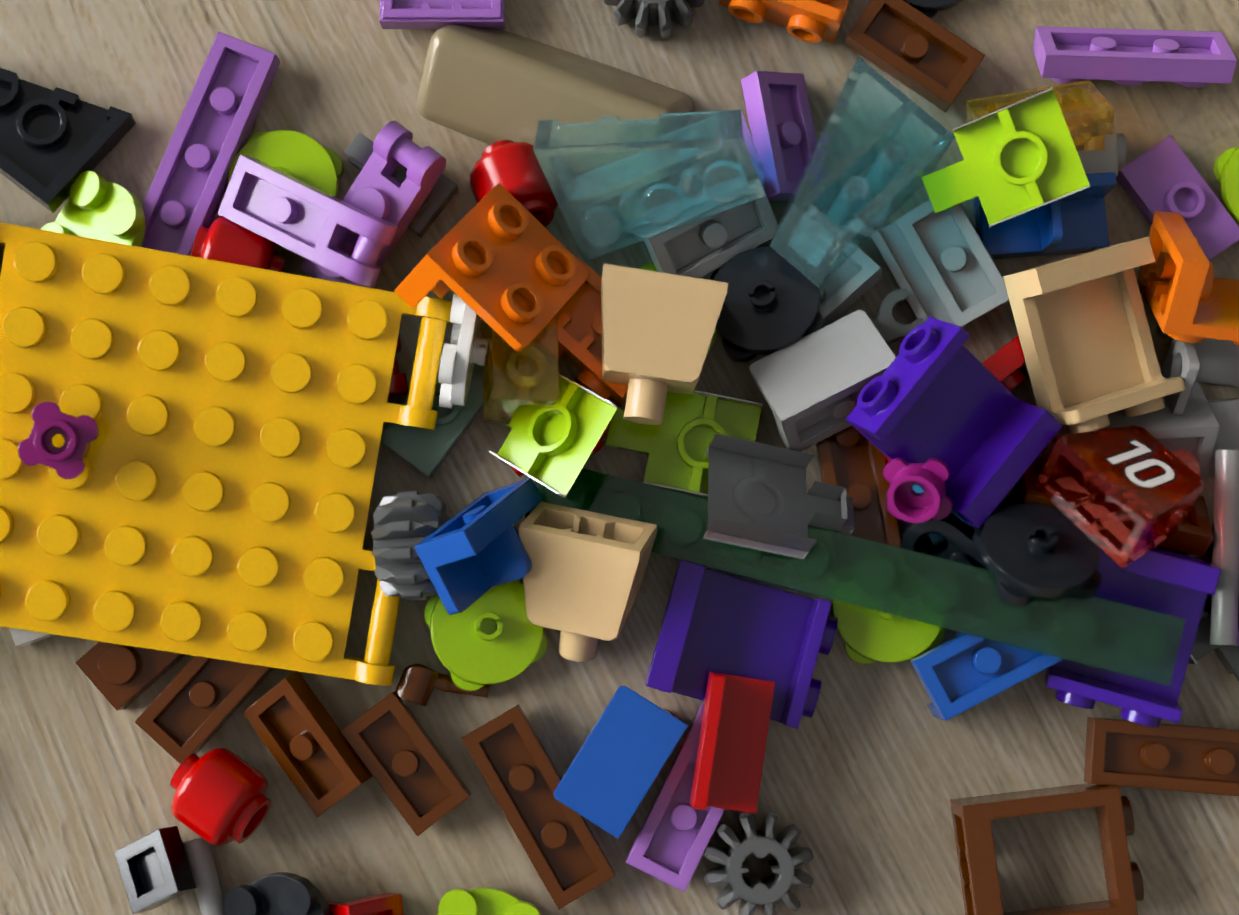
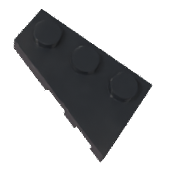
M0 68V173L54 213L70 196V187L80 173L93 171L136 124L132 113L112 106L108 110L80 100L79 95L57 87L55 90H51L19 79L17 73Z

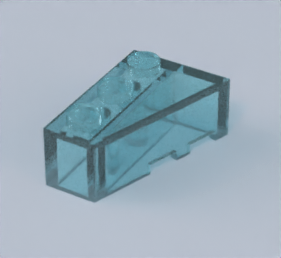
M858 56L833 102L770 247L817 287H820L924 184L921 177L933 173L955 139V135Z
M741 109L659 114V119L619 121V116L599 117L598 122L559 124V120L538 121L533 151L584 262L766 196L763 165Z

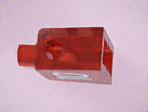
M1131 425L1059 437L1034 486L1121 568H1125L1179 529L1202 491L1203 482L1199 476L1200 468L1198 461L1190 452L1182 449L1171 452L1146 429Z

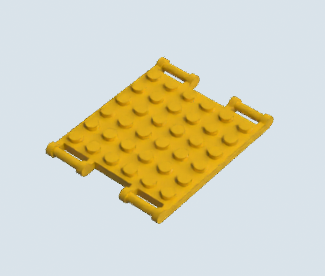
M0 222V244L5 245L0 274V627L351 679L372 685L391 686L393 684L395 665L389 662L400 597L386 596L380 588L378 578L364 658L345 656L359 569L375 572V559L371 555L373 550L365 549L363 545L384 422L435 430L438 411L432 410L446 324L451 323L452 302L425 297L412 309L397 293L392 291ZM402 315L421 318L407 405L388 403ZM53 402L60 407L63 413L75 417L86 415L96 421L99 434L90 443L89 451L83 458L85 469L80 476L73 479H63L54 468L41 463L29 466L20 459L18 446L21 441L29 437L35 423L32 418V411L40 403ZM56 434L52 442L56 447H61L65 443V438L61 434Z

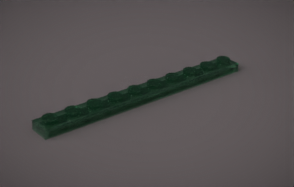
M584 468L581 469L565 498L539 482H534L543 499L541 502L657 525V534L651 551L653 554L676 560L681 559L706 566L707 568L1163 686H1170L1185 623V619L1098 597L1076 599L1070 596L1060 598L1035 596V599L1029 605L1013 606L1003 602L995 592L997 578L989 570L813 526H808V538L816 539L817 541L804 559L703 539L708 530L707 499ZM533 509L526 513L524 519L527 518V516L532 512Z

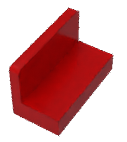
M709 671L690 803L693 809L706 811L707 806L756 814L775 687L774 681Z

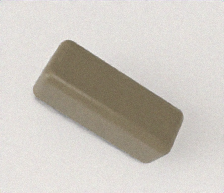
M457 24L446 25L432 35L416 100L418 112L427 120L489 145L502 140H511L513 142H526L538 146L545 155L550 168L642 202L654 199L664 189L695 115L693 100L690 96L678 90L502 29H483Z

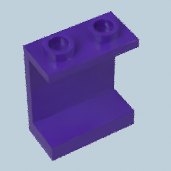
M928 317L924 324L915 327L906 335L900 345V353L883 374L871 380L862 389L857 398L856 407L847 416L846 420L890 460L902 458L907 463H925L930 458H937L945 462L950 470V475L945 481L946 495L953 502L950 513L979 529L1061 429L1062 425L1047 410L1017 399L963 346L970 335L962 327Z
M1091 532L1100 550V561L1097 569L1102 576V582L1097 594L1090 599H1076L1066 596L1054 641L1063 660L1047 668L1045 674L1046 687L1057 690L1055 695L1057 700L1076 707L1094 709L1096 701L1121 707L1120 716L1141 725L1160 727L1161 719L1179 723L1182 709L1178 703L1179 695L1207 593L1215 594L1221 568L1212 562L1138 543L1136 544L1143 552L1131 560L1107 536Z
M680 559L645 685L664 692H674L703 701L706 695L709 671L774 681L775 687L770 720L798 729L801 717L812 718L818 702L821 680L812 678L818 653L828 655L835 638L838 618L829 616L832 601L821 598L812 599L705 569L706 566Z

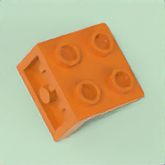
M498 182L424 256L394 292L414 309L431 291L442 299L452 290L515 351L521 352L588 279L590 272Z
M1155 210L1149 232L1155 262L1140 266L1137 280L1146 286L1143 294L1162 332L1173 339L1186 343H1201L1205 338L1232 341L1239 346V280L1214 277L1212 263L1208 261L1198 244L1197 238L1192 234L1181 213Z

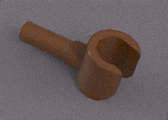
M415 663L404 669L396 687V693L399 697L427 706L434 688L444 692L487 698L490 685H484L476 691H463L456 687L451 676L448 674H441L425 665Z

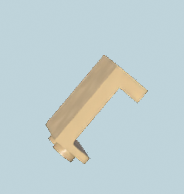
M1149 236L1003 276L1037 407L1047 410L1061 425H1069L1071 434H1080L1110 425L1108 414L1124 409L1126 417L1158 411L1165 408L1164 396L1186 390L1183 377L1164 378L1161 374L1134 271L1136 267L1155 262Z

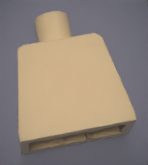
M604 263L600 287L602 380L628 385L623 419L644 425H662L667 392L693 393L727 295L728 283Z
M540 502L519 526L518 536L532 564L531 571L523 577L527 618L534 625L560 630L559 653L562 657L576 662L589 661L597 655L598 639L606 641L617 640L635 608L656 538L657 525Z

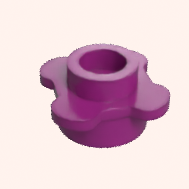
M53 402L40 403L32 411V418L35 423L29 437L21 441L18 446L20 459L29 466L41 463L54 468L63 479H73L80 476L85 469L83 458L89 451L90 443L99 434L96 421L86 415L75 417L63 413L60 407ZM56 434H61L65 438V443L61 447H56L52 442Z
M894 458L886 464L883 475L890 482L887 492V509L891 515L906 522L923 523L932 518L942 520L950 514L953 502L946 495L945 481L950 475V470L945 462L937 458H930L925 463H907L902 458ZM920 485L923 487L924 492L917 493L913 491L912 486Z

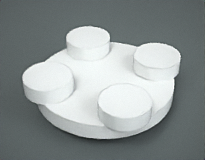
M455 292L450 315V322L453 323L450 344H444L438 382L442 383L439 407L452 409L453 405L465 406L474 364L485 365V356H487L489 338H479L481 317Z

